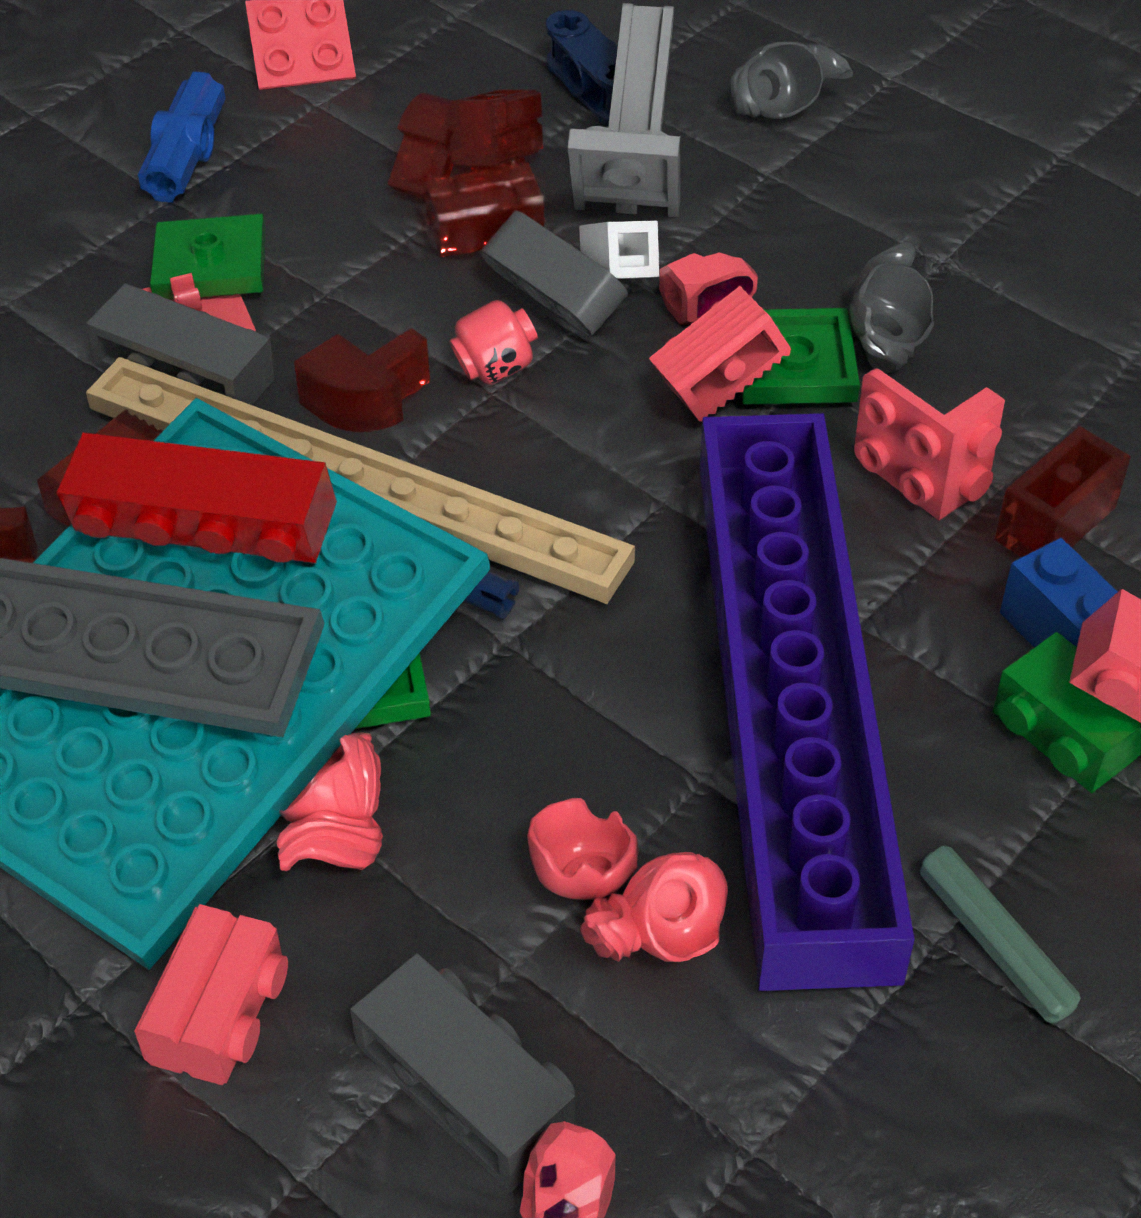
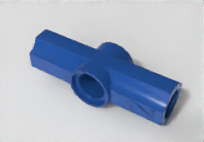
M192 72L188 80L182 81L169 110H159L154 115L151 126V148L138 173L140 188L151 194L155 201L173 203L177 195L184 193L197 162H206L212 155L214 124L226 98L224 86L217 83L209 73Z

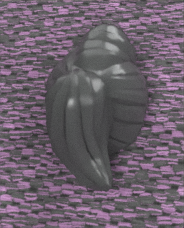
M792 41L769 43L757 48L745 59L742 66L737 67L732 72L730 78L731 107L736 114H741L742 116L749 115L751 118L759 115L769 119L789 118L809 107L818 98L824 80L847 79L853 76V71L846 59L819 43L809 45Z
M899 243L870 259L859 273L850 292V320L852 327L864 349L869 365L884 373L896 372L907 364L908 360L914 356L915 347L920 345L929 336L934 326L932 288L929 282L916 269L911 267L916 256V249L911 243Z

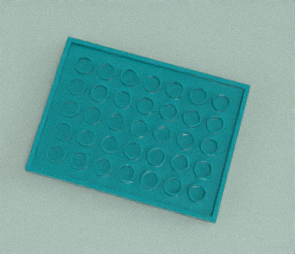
M195 398L154 440L157 442L313 461L198 398ZM328 468L337 503L316 563L295 560L275 562L263 556L235 552L215 554L202 548L175 544L155 546L142 540L116 536L95 538L75 531L71 524L33 563L320 609L325 625L284 737L0 688V868L150 970L185 929L195 907H198L199 904L205 905L278 820L281 816L280 810L284 811L290 806L341 746L339 739L352 733L488 573L490 564L487 553Z

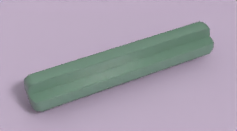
M946 845L925 856L920 869L921 876L1045 1021L1056 1024L1072 1014L1081 999L1080 993L951 847Z

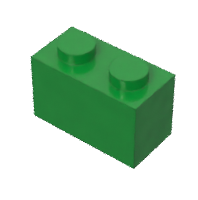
M1055 632L1002 671L992 712L1000 717L1003 724L1011 732L1023 736L1047 756L1060 773L1067 777H1072L1092 794L1141 756V723L1069 683L1077 647L1061 634Z

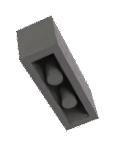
M126 283L86 323L94 366L107 370L118 357H122L253 405L275 380L270 337Z
M418 953L350 1009L356 1046L510 1193L524 1180V1172L529 1161L530 1152L541 1133L551 1123L565 1121L576 1125V1093L568 1077L553 1063L545 1061L540 1064L522 1048L518 1034L504 1018L494 1013L489 1017L470 1001V995L466 987L453 972L444 967L437 971Z

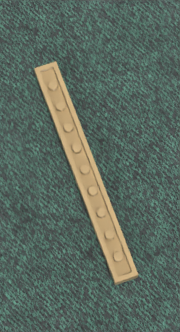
M118 357L86 391L90 409L158 435L195 398H198L313 461L325 462L328 469L487 553L489 560L605 604L609 603L635 561V546L122 357Z

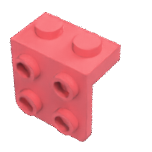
M873 369L865 374L862 380L854 445L855 456L865 469L877 473L903 493L908 501L920 506L940 521L967 501L973 502L978 500L990 487L993 480V472L991 470L995 450L1002 435L1000 424L1005 399L986 387L943 415L883 371Z

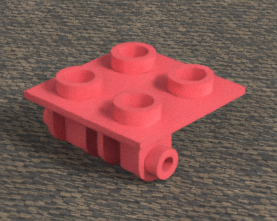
M343 0L245 1L259 90L356 79Z

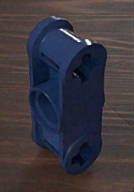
M574 10L555 12L546 19V32L551 37V51L547 54L546 66L551 73L556 75L566 85L569 92L578 98L598 118L599 122L609 126L618 46L598 30L583 13Z

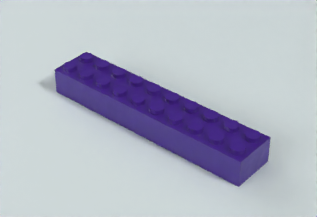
M824 413L703 417L700 477L758 990L903 986L915 939Z

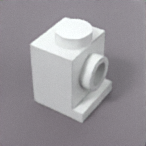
M658 221L603 222L579 225L580 252L603 266L617 279L659 277Z

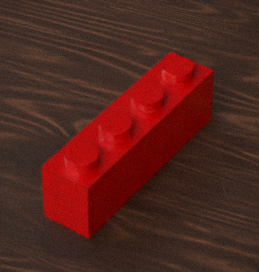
M84 432L56 492L74 530L91 537L104 538L116 536L142 540L155 546L175 544L198 547L215 554L235 552L258 555L275 562L295 560L316 563L337 503L325 462Z

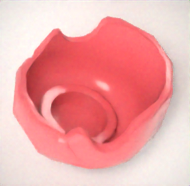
M571 798L547 805L530 820L527 838L532 865L541 884L549 891L561 897L575 900H595L596 898L606 897L616 893L637 869L639 851L637 836L626 824H623V820L617 811H613L606 819L598 818L588 809L585 800Z

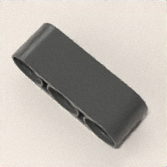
M517 210L479 252L486 263L505 280L589 337L594 335L628 296V292L623 284L603 266Z

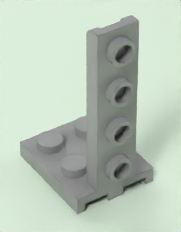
M623 3L608 128L602 126H591L586 129L570 128L568 156L575 210L585 211L586 201L616 203V213L637 214L638 205L668 207V217H679L680 136H669L662 132L674 22V6L651 7Z

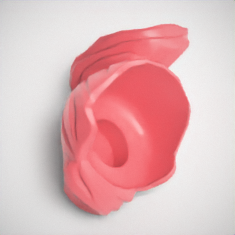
M351 733L339 739L341 746L290 806L284 811L280 810V815L287 821L292 822L279 834L276 841L280 849L278 852L280 870L288 871L299 860L308 858L322 860L339 867L363 870L374 863L382 846L381 840L383 838L382 829L372 817L378 810L381 762L379 755L374 751L370 733Z
M680 852L656 857L645 863L635 873L623 894L612 893L609 898H596L593 901L591 907L586 910L585 922L580 927L581 935L586 943L593 945L598 957H611L618 962L623 956L630 958L631 953L639 951L640 948L664 962H684L707 953L719 943L720 923L724 916L728 895L727 881L720 867L708 857H703L700 854Z

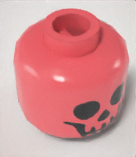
M495 300L460 318L455 325L456 337L449 340V343L461 368L470 381L478 377L483 383L493 385L526 368L531 363L533 352L530 342L538 339V335L523 308L513 312L507 304L500 300Z

